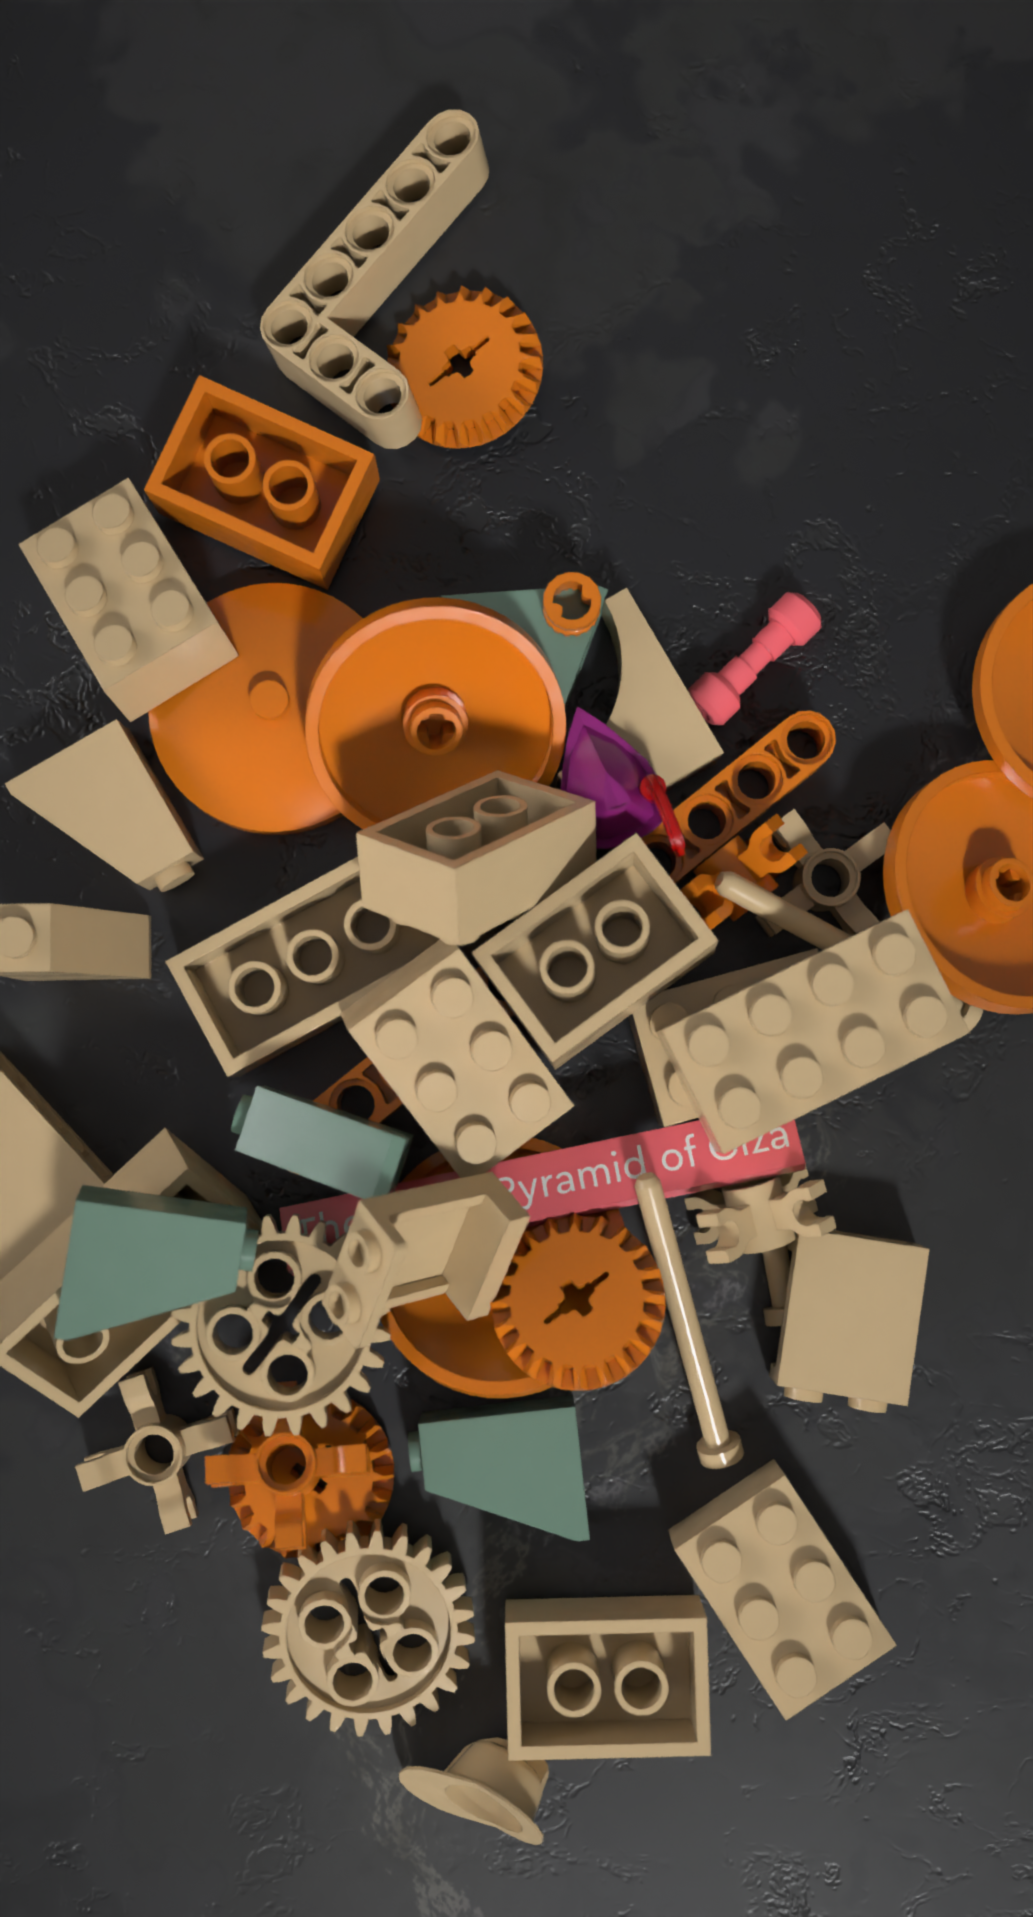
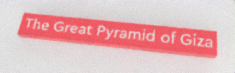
M795 1119L725 1154L714 1151L700 1120L502 1161L487 1172H493L528 1212L530 1219L527 1223V1228L541 1225L548 1218L561 1219L569 1217L573 1213L584 1216L637 1205L639 1202L635 1191L636 1179L639 1175L647 1172L654 1173L660 1179L666 1199L805 1170L806 1163ZM454 1171L398 1183L395 1192L455 1180L460 1177ZM344 1194L279 1208L282 1231H286L294 1213L300 1215L302 1233L309 1235L319 1221L324 1220L326 1221L324 1241L332 1244L338 1237L348 1233L357 1205L362 1198L351 1194ZM287 1263V1271L294 1276L292 1268Z

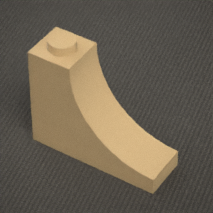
M625 588L604 601L602 618L614 644L618 664L617 698L606 725L646 758L655 773L666 782V792L715 765L724 752L629 590ZM562 771L557 776L556 784L559 789L561 787Z
M0 1051L1 1281L74 1213L75 1201L82 1185L102 1187L114 1174Z

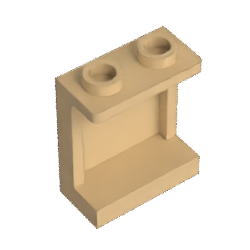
M493 1172L359 1200L322 1304L326 1308L332 1322L339 1326L355 1349L371 1344L384 1309L433 1296L446 1294L467 1321L487 1316L491 1309L490 1302L496 1298L530 1219V1215Z
M832 1230L823 1237L811 1238L801 1236L795 1232V1240L787 1244V1249L792 1252L777 1361L776 1363H771L769 1377L777 1386L784 1387V1396L799 1401L821 1403L823 1393L846 1396L848 1397V1406L868 1412L886 1413L888 1403L908 1406L930 1249L914 1242Z

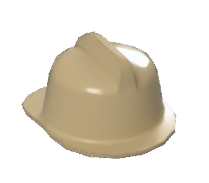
M496 1737L480 1739L463 1748L444 1771L422 1766H407L399 1772L400 1782L409 1792L442 1811L496 1827L526 1843L539 1845L544 1841L543 1833L534 1823V1819L549 1776V1766L545 1760L508 1761V1740Z

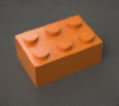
M199 375L144 491L159 514L328 590L379 483L380 476L373 453Z

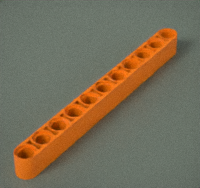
M799 711L789 716L676 807L673 811L684 838L685 855L678 857L675 851H672L663 822L649 835L641 838L648 849L657 848L668 854L672 863V870L669 876L675 884L684 879L821 767L833 753L836 744L835 730L830 721L822 714L813 711ZM793 731L808 733L816 743V756L811 759H802L795 756L788 747V734ZM744 770H754L765 776L769 788L767 796L762 799H752L743 794L738 786L737 778L739 773ZM696 809H706L713 812L720 822L719 836L713 839H702L693 834L688 826L689 813ZM478 967L475 971L489 988V979L482 969ZM497 999L511 1019L515 1014L505 1001ZM369 1057L365 1058L313 1100L314 1102L342 1111L341 1100L343 1094L355 1085L365 1087L371 1092L375 1103L373 1114L368 1120L380 1124L404 1105Z

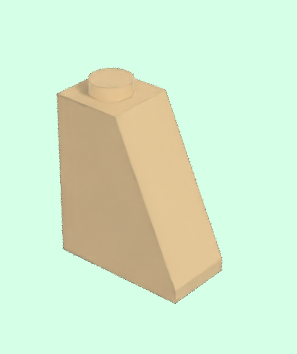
M117 719L5 783L12 796L136 884L148 890L158 886L161 892H165L179 886L194 875L191 866L204 859L131 731Z
M52 903L0 904V976L24 981L152 979L151 916Z

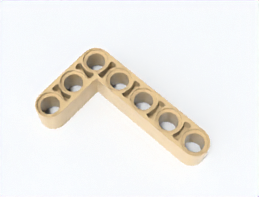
M446 110L438 113L425 125L269 305L261 318L260 330L262 338L284 375L374 443L386 449H398L407 446L416 439L421 430L422 416L405 376L390 363L355 339L354 336L483 188L488 179L489 165L477 122L469 113L462 110ZM382 244L380 247L372 249L374 246ZM343 290V291H342L341 293H339L338 295L329 297V296H331L334 292ZM303 336L298 342L289 344L293 339ZM351 369L343 377L333 379L340 371ZM398 403L390 412L378 413L385 405Z

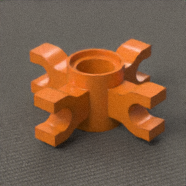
M775 814L757 828L745 842L738 835L693 871L697 877L680 890L689 903L699 910L702 920L710 930L728 916L734 922L748 911L719 895L714 884L721 872L733 871L772 892L779 886L775 878L808 853L801 843L789 852H782L775 847L772 841L773 832L785 824L778 814Z
M297 1381L277 1382L285 1387L298 1385ZM287 1418L277 1419L273 1435L261 1444L257 1453L205 1456V1484L211 1485L212 1488L261 1483L266 1489L274 1493L275 1549H279V1551L307 1549L305 1495L315 1488L320 1478L370 1475V1454L366 1443L314 1448L302 1437V1426L300 1434L293 1435ZM288 1448L302 1450L306 1459V1467L302 1476L291 1484L277 1483L272 1474V1464L275 1457L281 1451Z

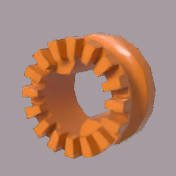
M567 572L556 576L548 584L544 592L543 615L547 625L552 627L554 632L561 633L565 637H570V635L580 636L581 633H587L593 625L595 626L601 609V594L598 586L590 577L578 572ZM569 588L580 590L581 602L590 605L588 613L576 620L562 617V606L553 603L557 594L559 595L561 591H567Z

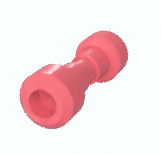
M786 592L768 610L769 623L752 639L753 643L739 657L735 656L718 673L705 672L688 689L690 696L705 721L711 725H724L740 709V695L757 679L756 675L770 661L774 662L790 645L804 646L821 629V615L806 597L799 593Z

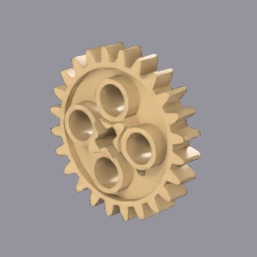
M294 1213L286 1231H278L272 1215H265L261 1234L258 1235L252 1272L239 1270L236 1292L172 1310L171 1316L173 1318L189 1323L188 1330L174 1336L171 1340L172 1345L191 1347L193 1352L179 1366L180 1373L200 1370L203 1378L192 1393L195 1397L205 1395L212 1390L220 1395L212 1413L214 1416L218 1417L231 1405L239 1408L237 1429L243 1430L253 1415L262 1416L265 1436H271L277 1419L287 1418L289 1428L295 1436L300 1434L303 1415L308 1413L323 1428L327 1426L328 1422L326 1405L332 1402L345 1413L351 1411L352 1403L346 1391L349 1386L366 1393L371 1389V1382L361 1371L362 1367L382 1368L384 1365V1357L370 1348V1345L355 1349L342 1330L334 1333L323 1332L312 1322L311 1309L317 1302L323 1300L347 1235V1233H344L332 1244L324 1241L326 1233V1221L320 1220L309 1235L302 1233L299 1214ZM273 1258L287 1262L294 1273V1285L288 1291L282 1293H271L265 1290L258 1279V1268L263 1261ZM311 1274H318L321 1277V1283L297 1312L293 1323L294 1329L299 1333L295 1336L287 1331L282 1333L258 1368L253 1373H247L243 1368L244 1363L265 1338L272 1324L271 1318L266 1313L271 1311L276 1315L282 1314ZM390 1308L384 1309L382 1316L390 1312ZM228 1314H239L245 1317L251 1323L253 1340L242 1347L226 1345L220 1339L217 1331L219 1319ZM378 1325L371 1343L390 1340L391 1330ZM284 1354L294 1355L305 1363L308 1376L297 1386L285 1387L277 1383L273 1378L270 1370L271 1362Z
M375 1519L369 1536H360L356 1524L353 1520L347 1522L346 1539L338 1541L325 1528L321 1531V1550L317 1552L309 1545H307V1549L298 1550L297 1559L300 1567L283 1562L279 1574V1580L283 1586L277 1585L270 1586L267 1605L272 1609L264 1612L261 1631L271 1634L265 1638L263 1646V1657L276 1659L272 1664L271 1680L274 1683L290 1679L285 1699L288 1704L297 1702L305 1696L308 1698L306 1708L307 1720H313L324 1709L331 1712L330 1731L336 1732L347 1717L354 1719L357 1736H363L368 1720L377 1719L383 1733L387 1735L391 1732L392 1716L399 1713L412 1727L416 1725V1705L422 1703L434 1712L439 1710V1694L436 1687L455 1692L457 1690V1675L453 1668L468 1669L469 1651L463 1645L475 1643L474 1624L466 1621L474 1616L472 1597L461 1596L466 1591L465 1576L463 1573L448 1575L452 1569L451 1554L448 1551L430 1559L432 1541L431 1536L428 1534L419 1539L413 1546L408 1544L407 1524L402 1523L395 1531L393 1537L390 1538L383 1535L381 1519ZM380 1577H391L400 1583L399 1587L386 1593L378 1592L369 1586L373 1580ZM349 1578L352 1580L358 1592L359 1604L368 1626L366 1624L358 1625V1604L345 1584L341 1582L342 1579ZM325 1605L337 1609L340 1615L335 1619L326 1621L317 1619L310 1611L315 1607ZM380 1629V1651L396 1674L391 1676L385 1673L379 1661L378 1648L371 1630ZM409 1634H418L427 1639L423 1645L416 1648H407L397 1642L403 1636ZM348 1663H360L368 1670L363 1674L350 1676L342 1673L339 1668Z

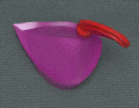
M577 706L567 738L560 790L595 801L596 850L616 848L635 833L640 838H643L663 822L672 851H675L678 857L685 855L684 838L666 795V782L664 779L657 775L646 758L606 724Z

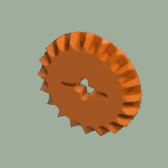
M461 285L459 292L447 295L437 291L435 300L424 306L415 304L414 314L406 323H398V334L393 344L386 345L388 352L387 362L405 376L419 407L422 425L417 436L433 445L455 449L471 448L499 438L524 417L531 407L541 384L543 353L533 324L527 314L523 313L508 296L506 298L497 296L486 287L483 291H471ZM460 353L463 358L468 359L475 354L470 361L473 372L469 376L463 378L460 373L456 372L448 377L453 371V365L450 362L453 356ZM391 403L393 409L398 405V403Z
M573 1213L565 1218H548L541 1226L523 1233L496 1298L490 1302L495 1332L506 1353L523 1372L551 1387L571 1391H585L602 1388L621 1380L638 1368L648 1357L661 1333L665 1317L666 1300L659 1267L645 1244L639 1241L626 1227L609 1222L602 1216L595 1218ZM600 1282L594 1288L595 1292L588 1299L592 1308L589 1314L582 1317L578 1311L573 1310L566 1315L562 1313L556 1319H553L561 1312L560 1308L567 1301L563 1293L566 1286L573 1284L578 1290H583L588 1286L592 1288Z
M350 1399L352 1408L348 1413L340 1410L332 1402L326 1405L328 1422L327 1426L323 1428L315 1422L310 1413L303 1415L302 1437L314 1448H325L328 1445L336 1447L366 1443L370 1454V1475L322 1478L327 1485L323 1489L315 1486L310 1493L305 1495L307 1545L317 1552L321 1550V1531L327 1528L338 1541L346 1539L347 1522L353 1520L356 1524L360 1536H368L374 1520L382 1519L393 1492L394 1461L388 1439L376 1419L363 1406ZM253 1415L248 1425L243 1430H239L240 1434L236 1436L229 1454L257 1453L261 1444L270 1437L264 1434L262 1416ZM288 1448L281 1451L275 1457L272 1464V1474L277 1483L291 1484L299 1479L300 1475L293 1469V1466L299 1463L306 1467V1459L302 1450ZM261 1483L229 1486L230 1506L235 1509L241 1521L242 1529L249 1531L259 1541L261 1548L273 1549L281 1553L285 1559L297 1558L298 1550L279 1551V1549H275L274 1493L266 1489Z

